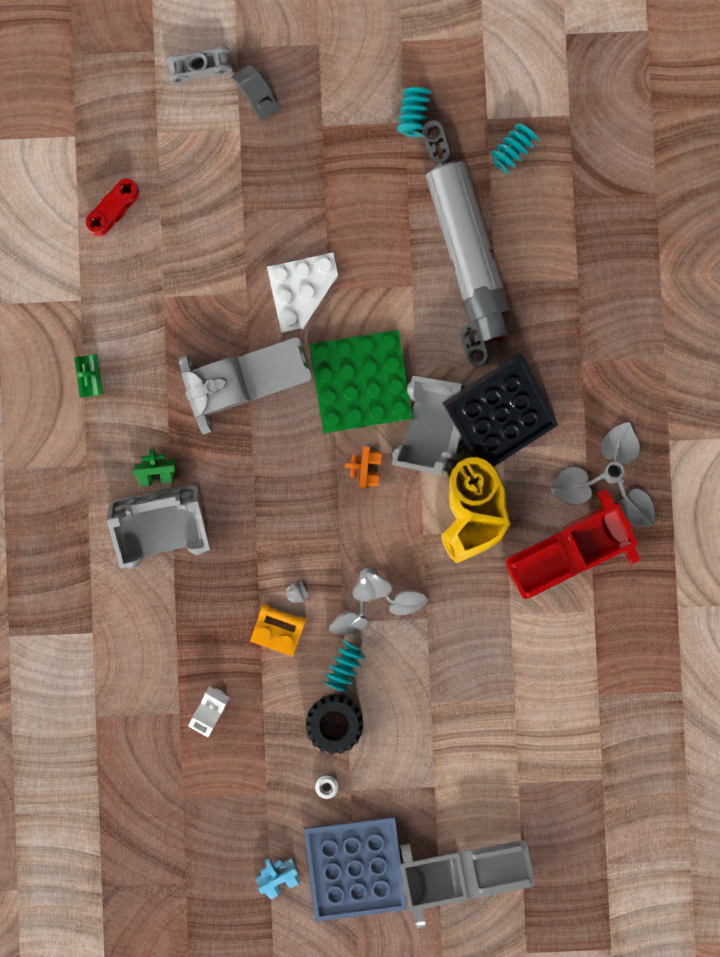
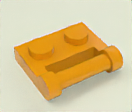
M263 603L250 642L293 657L307 618L303 616L296 617L271 608L270 604ZM266 616L296 626L295 632L265 622Z

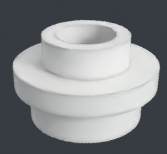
M324 775L317 780L315 790L321 798L329 799L336 795L338 783L334 777ZM324 783H329L331 785V789L326 791L323 789L322 785Z

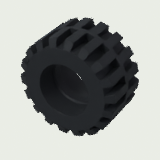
M330 694V696L321 697L310 708L306 718L305 726L308 739L312 741V745L315 748L318 747L323 753L329 752V754L334 755V753L343 754L344 751L351 750L355 744L357 745L363 732V716L360 708L352 699H348L341 694L340 696ZM330 711H339L347 717L348 729L339 737L328 736L321 728L323 716Z

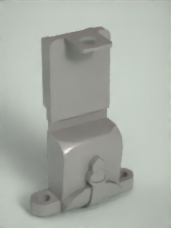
M292 338L238 358H226L198 369L194 368L189 355L179 358V365L182 371L181 376L186 389L185 394L202 434L213 431L209 415L307 383L313 377L302 341L299 338Z
M523 840L414 861L410 843L401 845L404 863L400 864L403 878L402 887L403 892L406 893L409 912H414L416 928L426 927L422 909L530 888L535 884L528 846Z

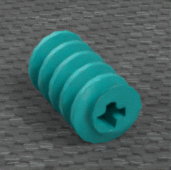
M423 87L404 89V98L401 101L403 107L400 108L402 115L398 119L401 124L397 126L398 132L408 137H424L422 133H419V130H423L425 125L420 124V122L427 121L428 119L422 113L429 112V108L423 106V104L430 103L431 100L426 98L425 95H431V90Z
M520 123L515 125V130H511L508 133L509 137L503 138V144L499 143L496 146L497 150H492L490 153L493 163L506 175L510 174L508 166L515 169L514 159L519 162L522 161L520 153L528 154L526 146L531 149L534 148L531 140L539 142L536 134L530 128Z
M342 640L346 648H338L337 651L342 656H334L333 659L338 664L329 665L333 674L325 673L329 681L322 682L340 692L348 693L349 689L345 684L353 683L349 676H357V672L353 667L361 668L362 665L358 659L365 660L366 656L362 653V649Z

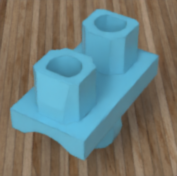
M270 858L266 859L267 867L260 870L261 875L256 877L258 890L261 894L265 893L270 899L278 896L281 892L279 884L285 882L289 888L299 884L296 865L292 858L283 863L281 859L274 863Z

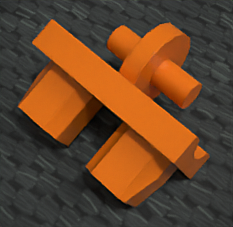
M363 446L361 465L358 464L359 456L352 455L351 463H344V468L350 469V478H356L357 470H361L359 488L366 489V486L373 487L379 485L380 474L368 473L367 470L368 464L381 465L382 453Z

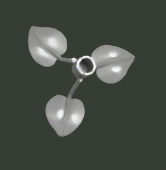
M629 422L616 426L604 437L601 444L602 455L605 458L614 460L607 465L603 474L588 481V475L583 469L570 467L559 474L551 487V492L559 500L568 504L579 505L591 498L592 491L589 487L590 485L602 479H605L608 483H618L621 495L624 498L618 503L631 526L650 527L654 524L655 511L648 494L643 490L633 489L627 496L623 485L624 481L621 479L624 475V467L619 462L624 464L632 462L636 459L640 450L638 438Z
M366 568L360 572L361 580L353 589V597L361 601L360 611L358 613L348 611L338 616L331 623L329 632L351 635L362 631L368 624L367 618L363 616L366 601L386 596L387 600L392 603L389 606L390 612L396 615H408L420 610L428 602L429 597L417 590H406L397 594L394 599L389 595L392 591L390 582L379 576L377 569Z

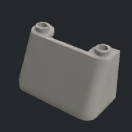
M412 376L407 392L410 398L415 401L412 411L413 419L409 423L405 444H399L393 450L392 465L450 478L452 469L464 459L466 445L442 402L467 386L459 383Z
M185 485L121 498L109 504L107 523L120 569L126 567L128 569L136 568L142 562L143 556L187 547L190 553L200 555L210 550V542L197 485Z

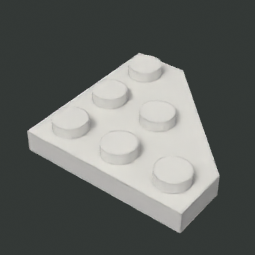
M333 253L267 267L281 333L304 329L324 299L327 291L338 277Z

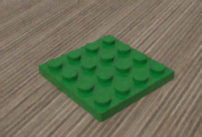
M398 330L309 344L323 434L413 419Z

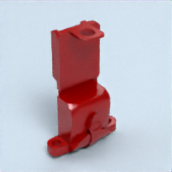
M607 489L597 492L602 505L600 509L566 524L563 527V531L506 558L505 568L522 598L529 599L622 552L625 553L631 565L640 561V557L634 547L638 543L631 530L632 526L629 520L626 519L619 503L613 502Z

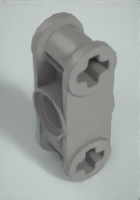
M221 46L210 50L167 57L165 62L170 72L169 83L180 84L190 80L231 73L233 68L229 64V48ZM199 61L204 62V65H203L202 68H200V69H195V68H194V65H195L197 62H199Z

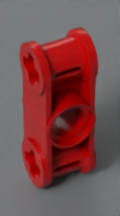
M128 178L121 179L87 216L86 227L93 235L101 237L107 234L139 198V189L134 181ZM124 189H131L132 192L130 194L127 192L125 193ZM97 221L101 223V227L98 228L97 226H95L94 222Z

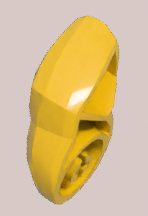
M478 457L466 458L457 463L452 469L449 478V504L456 519L441 534V540L450 558L455 563H460L499 543L511 523L506 509V491L494 467L486 460Z

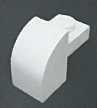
M209 686L188 727L209 737L230 697L226 696L222 690Z

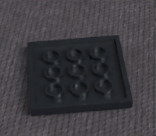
M518 353L442 402L472 458L484 459L493 467L558 426L535 377L521 353Z

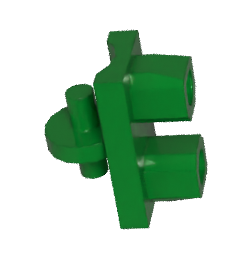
M98 355L74 357L80 398L103 395Z
M155 448L149 449V455L141 456L142 463L135 464L133 475L137 477L141 487L153 484V474H160L161 484L173 483L176 460H165L164 453L156 454Z

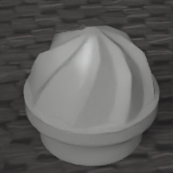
M302 580L297 583L295 581L292 582L286 590L287 599L293 603H303L304 599L309 597Z

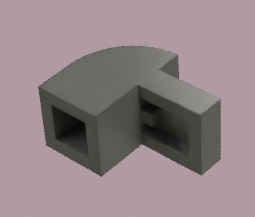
M247 65L232 76L241 94L249 101L261 121L280 108L272 96L270 88L252 65Z

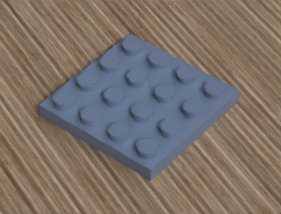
M395 816L304 828L315 922L407 910L405 893L402 887L403 878L400 867L401 861Z

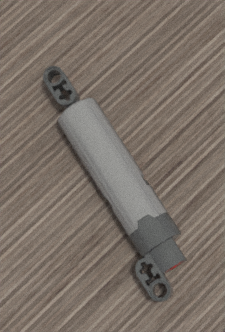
M429 121L423 128V135L429 155L438 167L429 171L425 178L450 260L454 264L455 277L470 323L463 326L460 332L465 353L472 365L483 367L490 359L486 343L509 336L503 315L510 312L511 308L493 253H491L492 246L467 164L462 161L451 162L453 158L444 128L438 121ZM432 129H440V133L436 138L429 137ZM436 145H440V148L444 152L442 159H439L438 157L439 151ZM470 329H472L474 332H477V334L474 335V339L477 344L481 342V345L473 346L474 344L472 339L467 337V335L470 334ZM477 350H482L484 353V359L481 362L473 360V354Z

